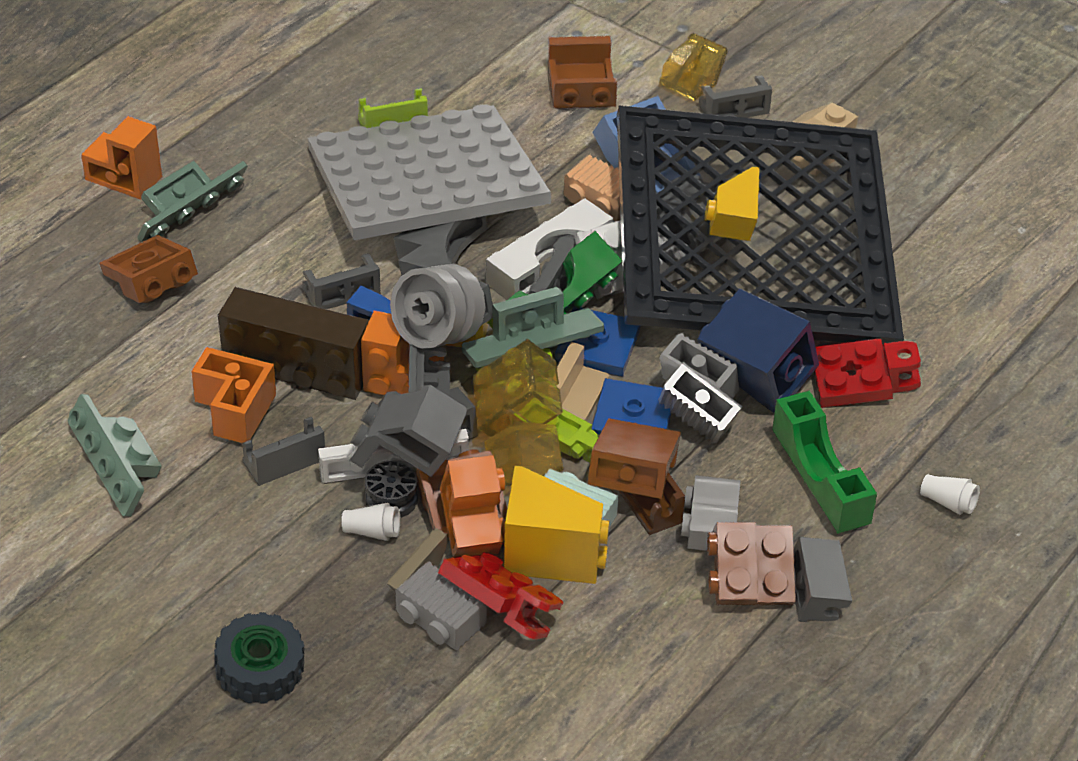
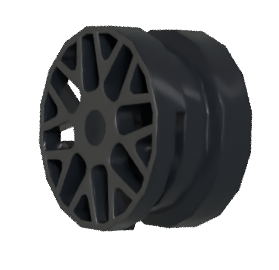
M390 460L377 463L368 470L365 476L366 505L373 506L389 503L390 506H397L400 511V518L409 515L415 509L418 503L417 474L411 466L404 462ZM393 465L397 466V471H390Z

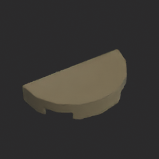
M437 528L433 530L387 583L388 586L396 592V589L426 562L430 561L433 566L436 565L438 568L446 549L447 534Z

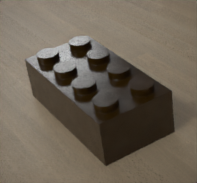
M239 287L233 289L218 313L221 351L274 364L275 380L330 393L335 396L353 400L357 399L363 388L361 339L369 320Z

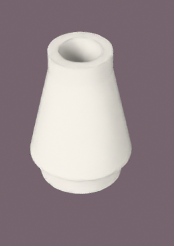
M929 474L924 477L920 490L922 496L934 500L959 515L963 514V512L971 514L974 511L980 493L979 485L973 484L971 479L939 477Z
M383 503L355 510H344L342 514V530L344 533H354L388 541L390 537H397L399 535V508L397 506H390L389 503Z

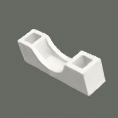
M584 198L487 258L486 284H489L490 288L507 300L519 290L528 294L531 284L533 282L536 283L539 279L540 263L554 254L553 244L557 242L556 239L558 237L570 235L574 238L577 232H585L591 228L612 223L613 217Z

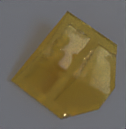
M691 33L687 37L688 40L677 47L663 65L659 83L663 87L696 101L699 96L705 94L702 91V86L709 85L711 88L716 86L728 49L695 33Z
M514 421L484 442L485 451L491 450V454L494 455L496 468H502L505 486L511 487L515 466H523L542 476L547 474L548 469L558 472L564 470L556 425Z

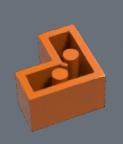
M129 116L111 134L103 132L81 154L85 180L140 200L143 192L162 178L156 126Z
M373 311L361 339L363 391L385 395L387 392L392 391L400 394L409 393L410 344L398 333L390 313ZM432 356L429 358L431 361H444V357Z
M206 347L191 371L195 402L210 406L214 436L239 443L249 441L276 396L274 364Z
M494 455L447 462L440 492L453 558L461 557L462 555H481L482 553L499 554L502 543L505 540L504 517H498L496 505L500 504L501 491L505 490V478L502 468H496Z

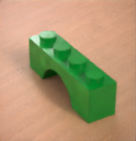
M596 231L573 247L563 261L567 276L566 289L562 291L564 294V314H567L574 306L578 310L584 307L594 297L591 292L599 286L603 290L606 289L619 276L616 271L623 261ZM519 290L508 300L525 296L528 294ZM493 318L490 319V320L487 322V324H488L492 329H493Z
M810 390L777 399L772 430L836 532L842 533L872 524L877 492L860 467L847 470L839 462L830 442L826 414Z

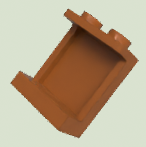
M610 36L548 37V69L553 108L616 107L617 79L613 77Z
M608 418L592 449L587 484L662 499L669 467L673 468L676 464L681 432Z

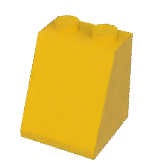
M515 466L505 521L504 568L510 572L521 573L527 577L596 584L598 568H606L608 546L600 545L601 543L607 544L610 522L602 520L603 504L523 466Z

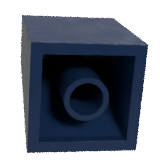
M740 288L731 299L724 302L718 315L710 324L703 327L697 338L698 343H701V347L706 346L707 350L713 351V354L718 353L719 357L724 356L725 361L730 360L731 364L736 363L739 387L773 413H775L776 400L795 395L819 365L810 321Z

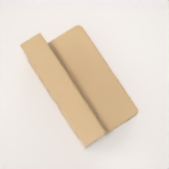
M571 342L545 387L544 399L587 421L600 398L605 378L609 379V374L583 366L584 345Z

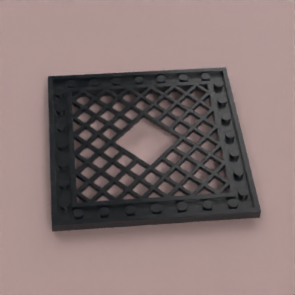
M619 105L617 111L625 324L701 331L705 325L710 324L718 315L724 302L732 298L720 295L727 290L734 295L739 289L735 284L745 278L756 288L751 294L758 296L763 293L770 299L765 301L810 321L814 340L849 343L881 339L883 346L884 343L904 340L877 130ZM664 144H672L679 152L670 157L660 147ZM697 147H704L712 155L703 160L693 150ZM730 150H737L745 158L735 163L725 154ZM763 153H769L778 161L768 166L758 156ZM654 154L663 161L656 168L654 165ZM684 156L696 164L689 171L677 163ZM795 156H801L810 164L801 169L791 159ZM719 159L730 169L720 174L710 164ZM833 159L842 168L834 173L823 162ZM750 162L763 171L759 174V193L800 225L799 228L761 256L742 240L732 238L727 239L736 247L726 253L715 244L722 237L711 236L708 238L697 229L705 222L710 224V221L705 220V210L696 201L703 196H706L709 200H714L715 193L711 190L727 182V179L733 174L739 175L744 172L743 167ZM784 165L795 175L789 180H785L775 171ZM670 167L681 177L671 182L661 172ZM815 168L828 177L820 184L808 175ZM702 170L714 179L706 186L694 177ZM845 173L847 175V182L841 178ZM768 176L780 185L772 192L760 183ZM655 179L665 187L657 194ZM800 179L813 188L805 195L793 186ZM686 181L698 190L691 197L678 188ZM833 182L845 191L838 198L825 189ZM787 191L797 201L788 206L777 196ZM669 193L674 194L682 201L674 209L662 200ZM819 193L830 204L821 209L810 199ZM848 198L850 201V208L843 203ZM805 205L816 215L807 221L796 210ZM657 206L667 213L658 220ZM688 207L700 216L692 223L679 214ZM837 208L849 218L840 224L829 213ZM672 218L684 228L676 235L664 226ZM822 219L833 230L824 235L813 225ZM851 224L853 227V234L846 229ZM805 231L818 240L811 247L798 238ZM658 232L668 239L661 246L658 243ZM689 233L702 243L693 250L681 241ZM840 234L852 244L842 250L831 239ZM790 242L803 252L795 259L782 249ZM673 245L686 254L677 262L665 253ZM824 245L837 255L829 262L816 253ZM707 248L719 257L711 265L699 256ZM854 250L856 252V260L849 255ZM741 251L753 260L746 268L733 259ZM774 254L787 263L779 271L767 262ZM808 257L821 266L813 274L800 264ZM659 258L669 266L661 274ZM691 260L703 269L695 277L683 268ZM841 260L855 270L847 277L834 267ZM725 263L738 273L730 280L717 271ZM759 266L772 276L764 283L751 274ZM792 269L806 279L798 286L785 277ZM674 272L687 281L679 289L666 280ZM826 272L839 281L832 289L818 279ZM709 275L722 285L714 292L701 283ZM857 277L859 278V287L852 282ZM777 281L790 291L782 298L769 289ZM810 284L814 285L824 294L816 301L803 291ZM661 286L667 291H661ZM694 287V288L697 289L701 294L686 293V292L689 291L691 288ZM844 287L858 297L850 304L837 294ZM795 296H797L804 303L789 301ZM831 299L838 306L823 304Z

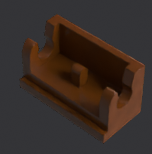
M667 472L662 499L619 491L649 535L683 523L685 495L669 472Z

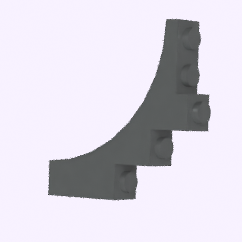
M486 216L407 230L393 237L401 275L412 269L455 264L460 253L470 242L488 229ZM478 281L484 292L486 307L483 323L481 324L483 325L493 318V303L489 284Z

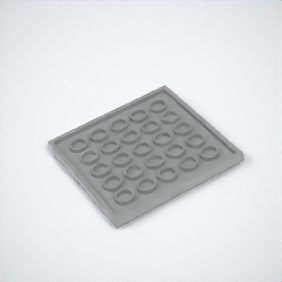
M481 104L473 107V109L462 111L447 110L440 115L434 116L418 115L413 117L411 121L401 123L385 121L379 127L373 128L356 126L350 128L349 131L338 133L322 132L315 137L308 138L309 150L353 240L551 204V191L494 105Z

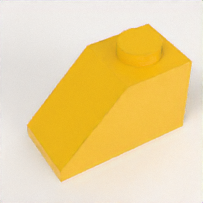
M751 167L721 184L717 188L714 200L708 199L705 220L710 221L709 235L744 241L751 240L758 220V167Z

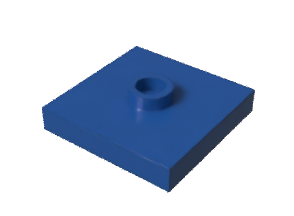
M574 306L572 312L578 311V308ZM591 310L604 323V331L590 335L587 338H579L559 344L555 352V362L560 363L571 342L584 345L583 366L623 377L641 325L625 324V318L622 316Z
M605 378L592 430L600 435L608 418L668 429L671 417L670 408L665 409L664 404H659L658 400L663 388Z

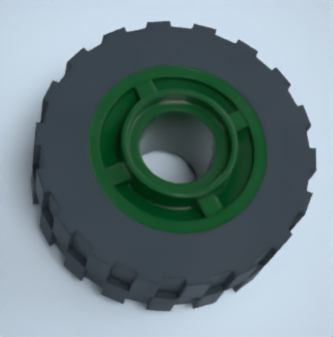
M259 612V614H244V617L235 618L230 621L231 623L227 627L224 626L220 631L221 635L216 638L214 649L215 674L217 681L220 680L224 691H228L235 699L240 698L246 703L260 702V704H265L271 700L277 701L282 699V696L287 693L290 694L294 690V686L300 683L302 672H304V641H301V633L293 627L289 620L285 621L276 614L268 615L266 612Z

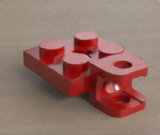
M881 339L816 347L819 365L814 370L821 408L893 399V393L911 391L921 386V378L918 368L921 366V359L917 343L899 341L884 343V349ZM908 353L911 357L902 359L898 355ZM855 370L856 375L851 376L846 371ZM907 373L911 377L909 379H901L899 375Z
M489 553L474 556L462 555L461 557L443 560L438 571L440 575L497 613L508 612L504 623L524 636L533 640L547 638L550 628L536 619L534 615L538 608L546 612L556 609L560 610L564 602L541 585L532 586L533 581L521 573L510 572L502 566L503 562L501 559Z

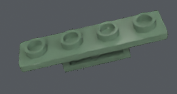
M193 160L145 190L141 199L156 216L143 224L137 239L140 242H144L156 235L163 236L169 230L170 225L176 221L179 224L184 223L194 214V210L201 205L204 208L209 207L219 198V194L226 189L232 192L243 183V175L248 165L242 161L211 181Z
M558 287L493 304V335L463 343L462 352L475 367L490 366L499 361L521 357L527 353L556 347L565 342L587 338L590 335L603 332L604 323L589 308L564 314V294Z
M80 394L75 406L69 413L68 424L122 516L130 517L144 492V487L138 477L156 478L162 465L133 419L127 417H101L89 395Z

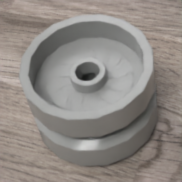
M454 263L408 271L399 278L394 286L390 302L392 320L398 333L409 344L421 349L454 344L469 339L476 334L483 323L486 308L484 292L477 278L467 268Z

